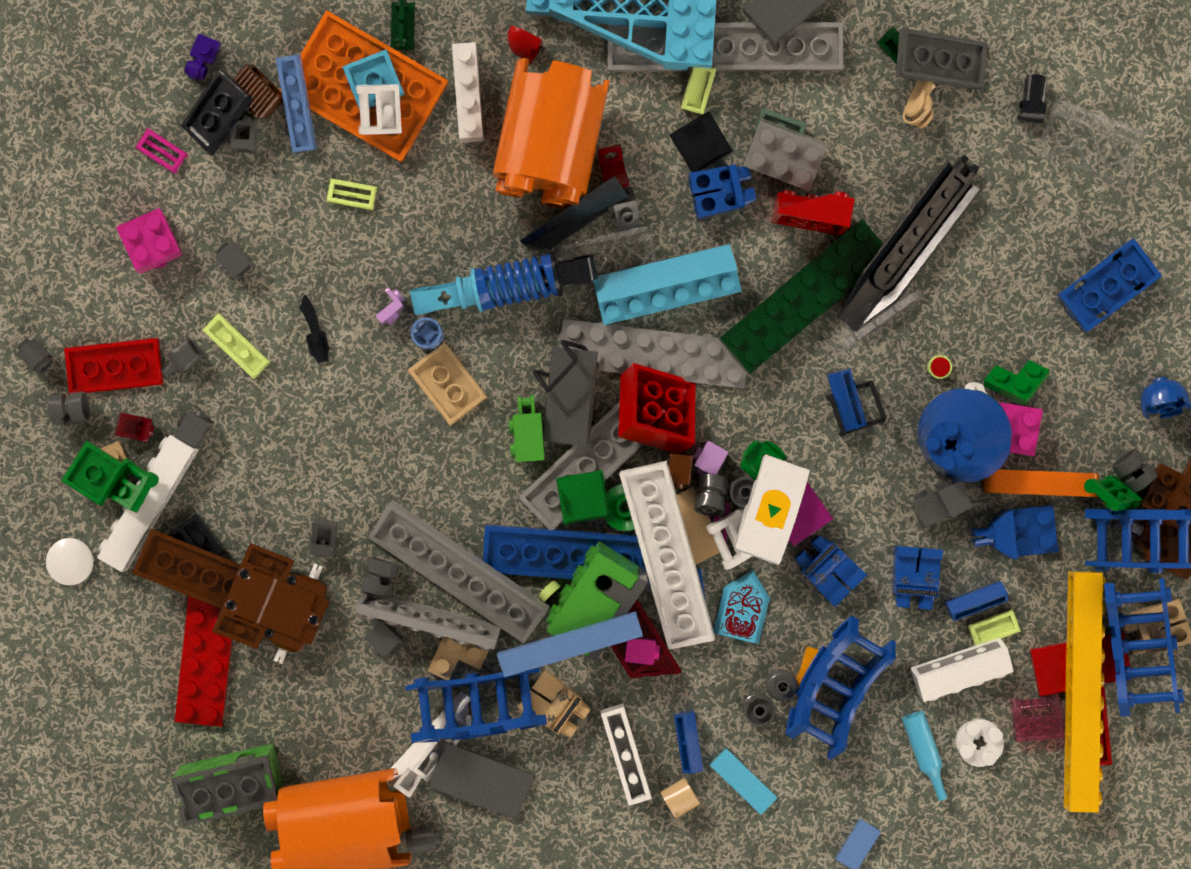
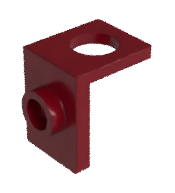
M621 144L598 149L604 182L615 176L622 187L630 186L623 161ZM609 152L617 153L615 157L610 159L604 157Z

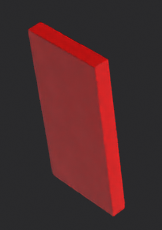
M159 338L64 348L69 394L82 391L94 393L164 385Z
M1121 631V637L1125 639L1124 632ZM1111 633L1105 634L1104 639H1102L1105 660L1101 663V672L1104 674V684L1116 682L1115 675H1117L1113 659ZM1067 642L1029 649L1039 696L1066 691ZM1124 653L1125 666H1130L1128 653Z

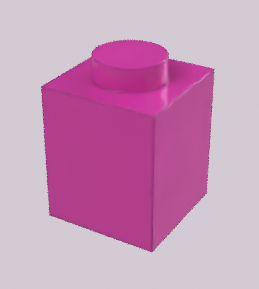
M639 637L626 641L625 662L654 665V659H659L660 645H656V639Z

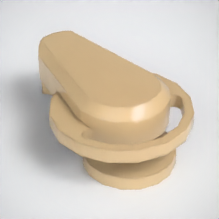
M917 80L903 112V119L908 125L923 128L932 120L934 111L931 108L933 101L930 93L936 87L933 83Z

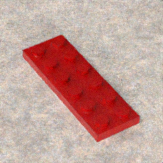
M188 596L174 722L222 727L232 639L212 632L222 609Z

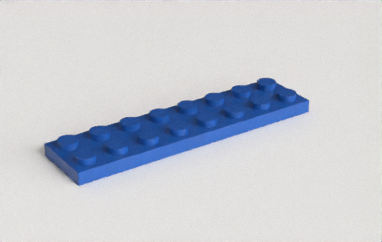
M485 525L483 561L501 574L573 579L572 575L578 565H584L585 555L591 545L596 546L599 541L631 560L638 567L640 566L646 570L637 536ZM647 574V582H648V583H647L646 585H650L649 578H648V574ZM606 575L599 576L602 580L609 579Z

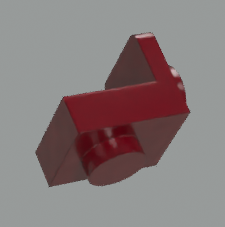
M119 412L114 435L147 442L148 438L152 437L154 432L152 419Z

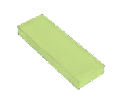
M218 313L203 329L253 379L270 363L221 314Z

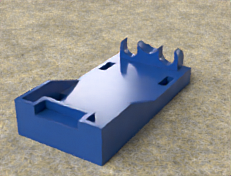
M1133 238L1057 294V297L1065 306L1070 318L1074 319L1080 326V329L1086 333L1162 277V275ZM1117 253H1120L1121 256L1118 257L1116 260L1112 261V257L1115 256ZM1082 280L1084 284L1075 289V285ZM1140 283L1143 284V286H1141L1139 289H1137V290H1134V289H1133L1134 287H1136V286L1139 285ZM1102 311L1106 312L1100 319L1096 317Z

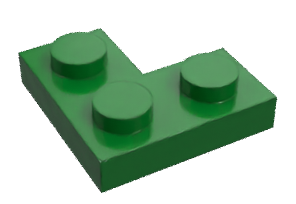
M1028 360L1017 375L996 365L984 379L983 386L1026 406L1049 377L1050 370Z

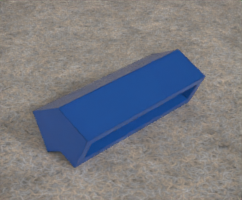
M851 369L826 374L845 431L867 425Z
M997 581L944 601L949 616L954 622L1007 602L1008 593L1003 583Z
M694 710L674 714L682 772L693 774L703 771Z

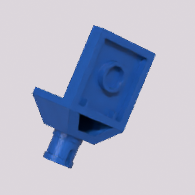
M1053 505L1000 510L988 523L989 527L971 529V536H983L982 538L972 539L974 547L991 545L994 550L1007 558L1017 559L1018 556L1058 552Z

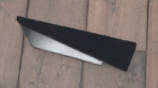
M613 176L581 198L579 205L569 206L522 238L520 242L522 244L552 249L608 212L609 206L629 196L617 178Z

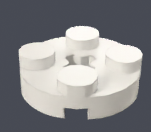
M978 718L967 722L959 728L955 738V745L959 755L965 762L976 767L993 765L1000 757L1004 747L1002 732L995 724L986 719ZM980 736H983V741L986 742L985 746L976 749L977 745L973 743L974 739L978 740Z

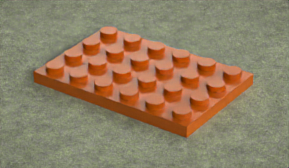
M327 10L300 54L310 110L403 163L449 84V80ZM387 49L405 94L400 96L402 133L362 135L359 134V126H361L360 110L343 66ZM375 106L369 109L370 125L372 126L377 125Z

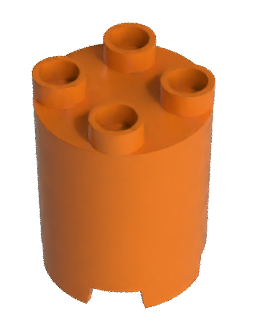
M518 59L515 64L492 176L498 179L495 192L509 197L523 198L524 193L531 194L535 190L543 192L541 203L560 209L568 208L569 204L579 205L580 197L586 196L610 81L604 79L603 84L593 87L591 86L592 70L555 60L552 61L548 72L543 74L528 72L529 59Z
M391 768L280 787L277 800L264 802L263 805L266 829L268 832L278 830L280 850L271 852V868L389 869L410 865L411 852L398 853L397 844L401 843V833L410 830L406 797L399 790L390 791L387 782L393 780L395 775H398V769Z

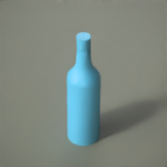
M924 711L904 716L902 722L919 769L930 778L938 800L947 799L948 797L940 777L942 760Z

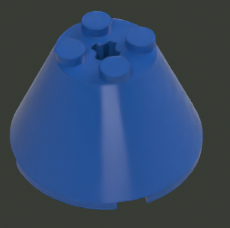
M963 388L946 391L934 398L926 406L920 417L917 433L919 447L927 463L940 475L960 482L983 480L1000 469L1010 454L1013 435L1008 415L994 398L978 390Z

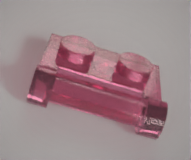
M1058 694L1050 695L1048 698L1010 699L1014 739L1016 742L1064 738L1061 703ZM1052 708L1051 714L1021 716V710Z

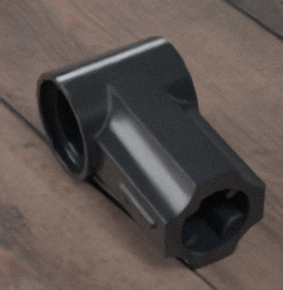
M1039 74L1026 76L1023 99L1019 104V108H1021L1020 116L1018 115L1019 121L1041 124L1044 122L1047 104L1044 102L1047 77Z

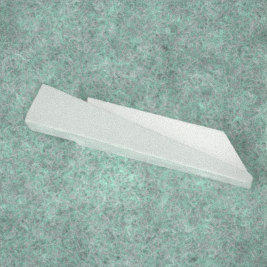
M462 691L453 699L455 721L459 727L471 726V716L469 715L468 708L470 697ZM445 710L432 722L435 729H444L446 725ZM448 738L439 739V742L413 743L391 767L398 769V775H395L394 779L388 782L410 798L421 778L427 782L431 779L445 742L457 745L460 740Z

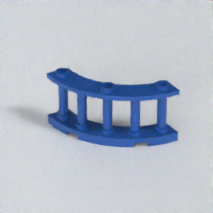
M1085 509V518L1095 519V523H1097V561H1085V566H1095V571H1110V567L1148 568L1149 573H1163V568H1191V562H1189L1191 509H1126L1121 511ZM1109 519H1119V524H1122V561H1107V523H1110ZM1134 520H1148V524H1150V562H1132V524H1134ZM1163 520H1176V524H1179V562H1160V524H1163Z
M1164 578L1159 579L1160 591L1121 594L1120 592H1115L1114 583L1104 584L1112 637L1113 659L1117 674L1115 676L1120 717H1129L1130 707H1134V704L1174 701L1175 713H1180L1179 703H1184L1183 689L1177 688L1173 650L1178 649L1176 635H1171L1167 602H1172L1171 589L1165 588ZM1162 600L1163 612L1133 615L1118 613V607L1125 603ZM1153 622L1165 623L1166 638L1127 641V639H1122L1120 628L1125 627V625ZM1168 648L1169 666L1142 668L1125 666L1124 653H1128V651ZM1171 675L1173 692L1147 694L1128 692L1127 681H1130L1131 678Z
M852 615L831 634L834 639L827 647L822 645L807 668L795 694L799 697L796 707L790 709L786 727V735L792 739L801 733L807 732L828 744L827 758L830 760L846 750L850 726L858 706L864 699L865 693L879 674L888 665H891L896 658V642L894 640H891L883 648L859 634V620ZM855 642L875 655L865 666L844 654L843 651L851 643ZM835 661H839L860 673L851 688L827 675ZM822 683L846 696L839 712L816 700V695ZM812 708L835 721L831 735L810 724L809 719Z
M534 668L504 677L503 672L485 676H479V673L465 675L464 679L429 681V678L415 679L414 684L405 686L406 691H418L422 727H420L419 732L411 734L412 743L439 742V739L452 738V740L477 738L508 733V730L517 728L524 730L546 725V715H536V712L533 711L528 675L539 673L540 669ZM519 678L523 713H521L522 717L512 719V716H509L505 680ZM495 682L500 718H498V722L486 724L485 720L482 719L478 685ZM469 686L473 722H471V726L459 727L455 721L451 688ZM442 689L446 718L444 729H435L434 725H432L428 690Z

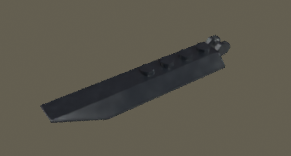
M962 155L953 167L946 160L861 272L838 315V318L855 332L900 299L982 191L970 182L979 170L976 164L969 167L964 176L960 173L969 160L966 155Z

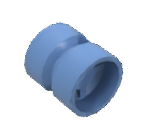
M424 317L414 322L411 328V337L419 347L432 350L442 343L444 331L436 320Z

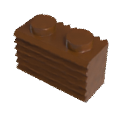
M245 64L235 76L234 80L253 98L248 106L250 113L255 117L269 118L280 104L283 103L282 93L254 64Z
M669 454L667 461L674 488L684 489L685 484L690 485L693 456Z

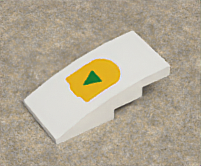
M765 454L762 458L758 477L754 481L749 502L744 509L734 550L777 565L780 564L798 514L810 470Z

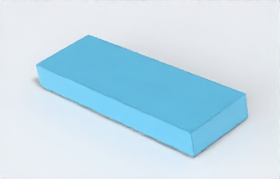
M727 748L710 763V766L760 815L777 799V796Z

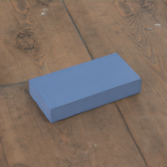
M859 818L835 859L850 869H859L881 831Z

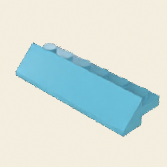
M730 244L597 276L598 279L594 280L593 284L603 325L742 292L737 273L738 269Z

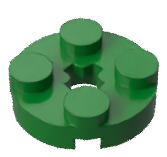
M756 440L744 450L740 466L753 480H756L758 477L762 458L765 454L782 461L786 459L784 452L773 442L765 441L763 443Z

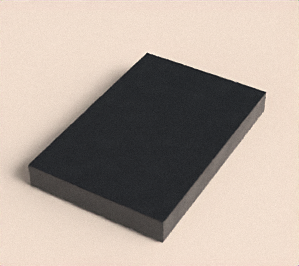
M219 69L181 124V127L209 154L214 155L253 98L224 70Z

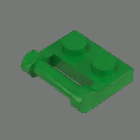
M124 459L122 462L127 467L108 497L137 513L150 489L158 484L159 477L153 472H146L139 468L134 461ZM128 474L141 479L138 486L126 479Z
M1107 476L1102 480L1088 479L1084 483L1085 491L1095 493L1104 501V505L1112 511L1136 508L1143 501L1116 476Z

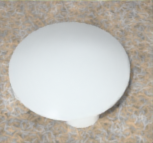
M66 538L59 540L47 553V570L55 581L63 585H76L83 582L90 575L93 568L94 556L84 542L78 539Z

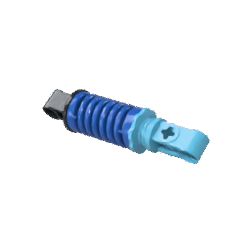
M550 252V254L540 257V264L536 257H532L531 265L528 259L522 260L523 267L520 266L519 261H514V269H512L509 262L504 264L505 270H503L501 264H497L495 266L496 272H494L492 266H487L484 271L482 268L475 269L474 267L471 268L470 276L464 278L461 276L456 277V282L410 290L414 314L421 315L456 306H461L463 310L468 309V306L476 305L480 312H484V310L496 308L497 305L502 307L505 303L507 305L514 304V301L522 303L523 299L528 302L532 300V297L534 300H538L541 294L544 298L550 297L552 293L554 296L561 297L563 296L564 285L585 283L598 279L593 255H583L569 260L558 261L555 253ZM443 291H446L447 295H451L448 301L444 297H440Z

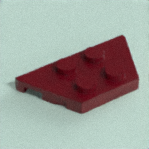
M637 599L627 614L636 612L643 632V638L656 639V645H660L659 659H654V665L625 662L626 641L612 645L611 648L630 678L682 673Z

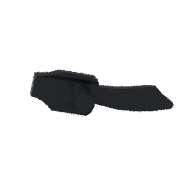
M304 295L299 308L311 332L306 336L309 352L318 364L329 361L330 348L326 333L319 331L316 312L307 295Z

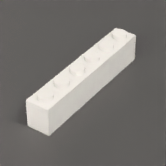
M169 435V437H165L161 441L158 448L160 449L159 454L156 458L153 457L146 468L149 470L148 472L158 475V484L150 489L137 513L123 506V515L120 519L117 518L110 528L113 532L99 546L98 551H100V554L97 558L120 572H125L129 569L148 537L150 530L155 525L199 450L176 438L174 435Z

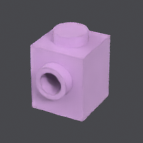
M706 441L704 447H698L693 455V460H695L693 466L697 467L695 472L700 475H716L729 452L710 441Z

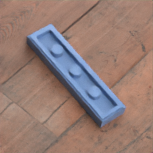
M301 55L275 58L292 152L316 150L317 144Z

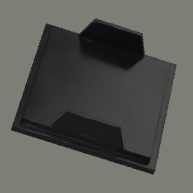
M709 111L669 135L691 172L701 171L733 151Z

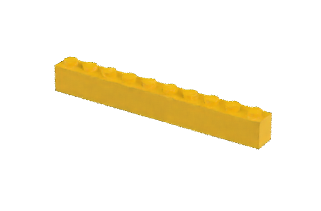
M1068 571L1064 808L1069 812L1099 813V806L1102 805V793L1099 791V782L1103 779V772L1100 767V758L1103 757V746L1100 743V734H1103L1104 725L1100 717L1101 710L1104 708V699L1101 696V686H1104V674L1101 672V663L1105 660V652L1102 648L1105 626L1102 625V615L1106 611V605L1103 601L1106 579L1103 577V573L1096 571Z

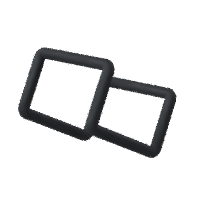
M567 340L560 341V344L573 361L549 387L541 378V376L549 378V373L539 370L533 371V375L546 392L552 391L578 361L568 346L588 350L586 346Z
M872 380L855 386L857 390L866 386L871 387L881 418L869 421L867 425L858 429L845 431L833 395L829 394L826 396L827 400L830 399L841 431L839 436H845L866 427L886 422V415Z

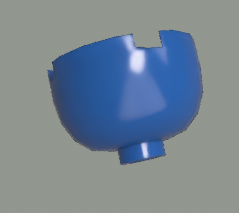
M1167 377L1154 379L1153 383L1149 384L1141 395V410L1145 418H1149V414L1157 413L1162 414L1159 418L1173 417L1182 414V408L1187 407V409H1190L1191 407L1186 388L1175 380H1168Z

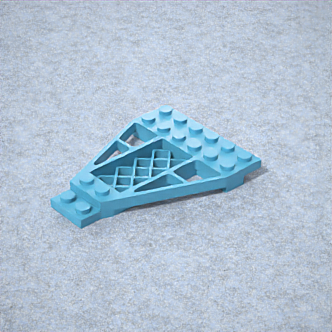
M583 0L526 1V14L551 16L559 21L570 22L664 66V69L712 68L716 0H669L668 7L662 0H651L645 6L640 0H626L622 4L618 0H611L617 7L611 13L606 12L601 7L609 0H600L598 3L595 0H589L593 7L588 11H583L578 6ZM634 1L640 10L635 14H629L625 7ZM657 3L664 11L658 16H653L648 9ZM594 24L629 26L628 39H624ZM633 26L666 28L665 54L659 55L633 43Z

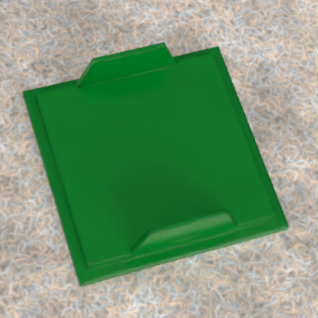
M602 470L556 478L564 525L610 517Z

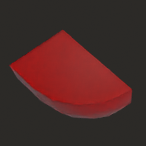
M510 26L507 36L512 52L521 59H529V63L532 64L543 45L542 39L521 28Z

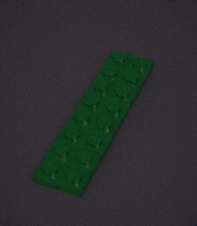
M861 219L722 335L719 340L747 374L750 375L854 287L863 269L882 246V241L866 222Z

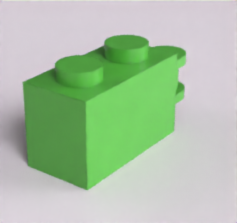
M534 395L528 398L518 396L519 414L513 415V420H509V433L514 434V443L510 444L511 458H516V462L545 460L542 413H536ZM522 407H531L532 413L523 414Z

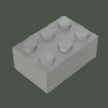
M761 118L743 166L810 191L828 146L825 142Z

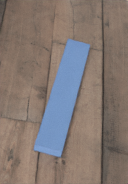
M632 612L497 653L503 675L507 677L643 636V632L636 612Z

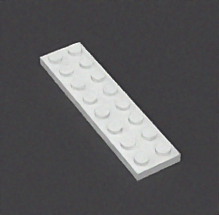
M664 461L621 471L620 478L668 650L714 641V631L668 462Z

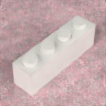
M476 42L452 44L459 139L461 143L484 141Z
M1001 638L911 667L917 692L923 702L935 701L941 696L958 693L962 689L979 686L986 681L994 678H1003L1007 674L1014 672L1008 648Z
M624 704L601 710V716L628 805L652 799Z

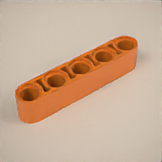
M998 469L994 474L983 479V492L1098 497L1095 493L1086 492L1084 483L1088 479L1099 480V473Z

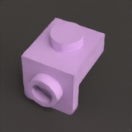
M388 287L385 291L392 298L393 302L376 315V318L383 325L385 323L390 325L400 317L398 313L405 308L402 304L405 300L397 289L392 291Z

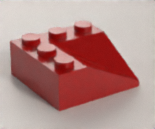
M783 190L782 193L778 192L776 195L771 223L838 236L842 235L850 227L855 198H850L848 193L836 191L835 195L829 194L819 197L806 194L805 197L797 196L795 191Z
M633 363L620 375L618 437L679 455L683 454L695 444L696 383L687 382L683 377Z

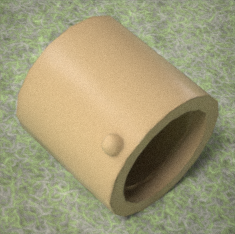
M685 777L661 791L663 799L676 819L701 804Z

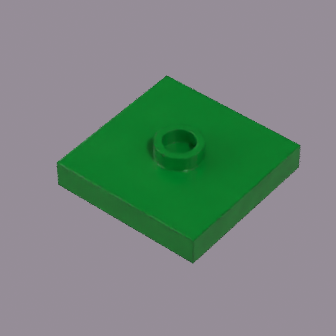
M86 440L61 481L97 505L102 506L127 465Z

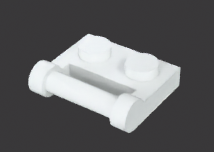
M399 84L356 85V93L359 94L361 121L359 134L402 133ZM368 94H375L377 125L373 126L370 125Z
M738 508L720 520L706 526L708 533L712 534L724 560L722 564L725 570L732 569L752 557L735 550L737 555L732 557L720 531L723 528L726 529L734 547L744 508Z

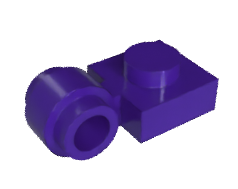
M198 33L189 54L196 60H189L184 70L188 78L199 81V79L203 81L205 79L208 68L204 64L213 65L221 46L219 41Z

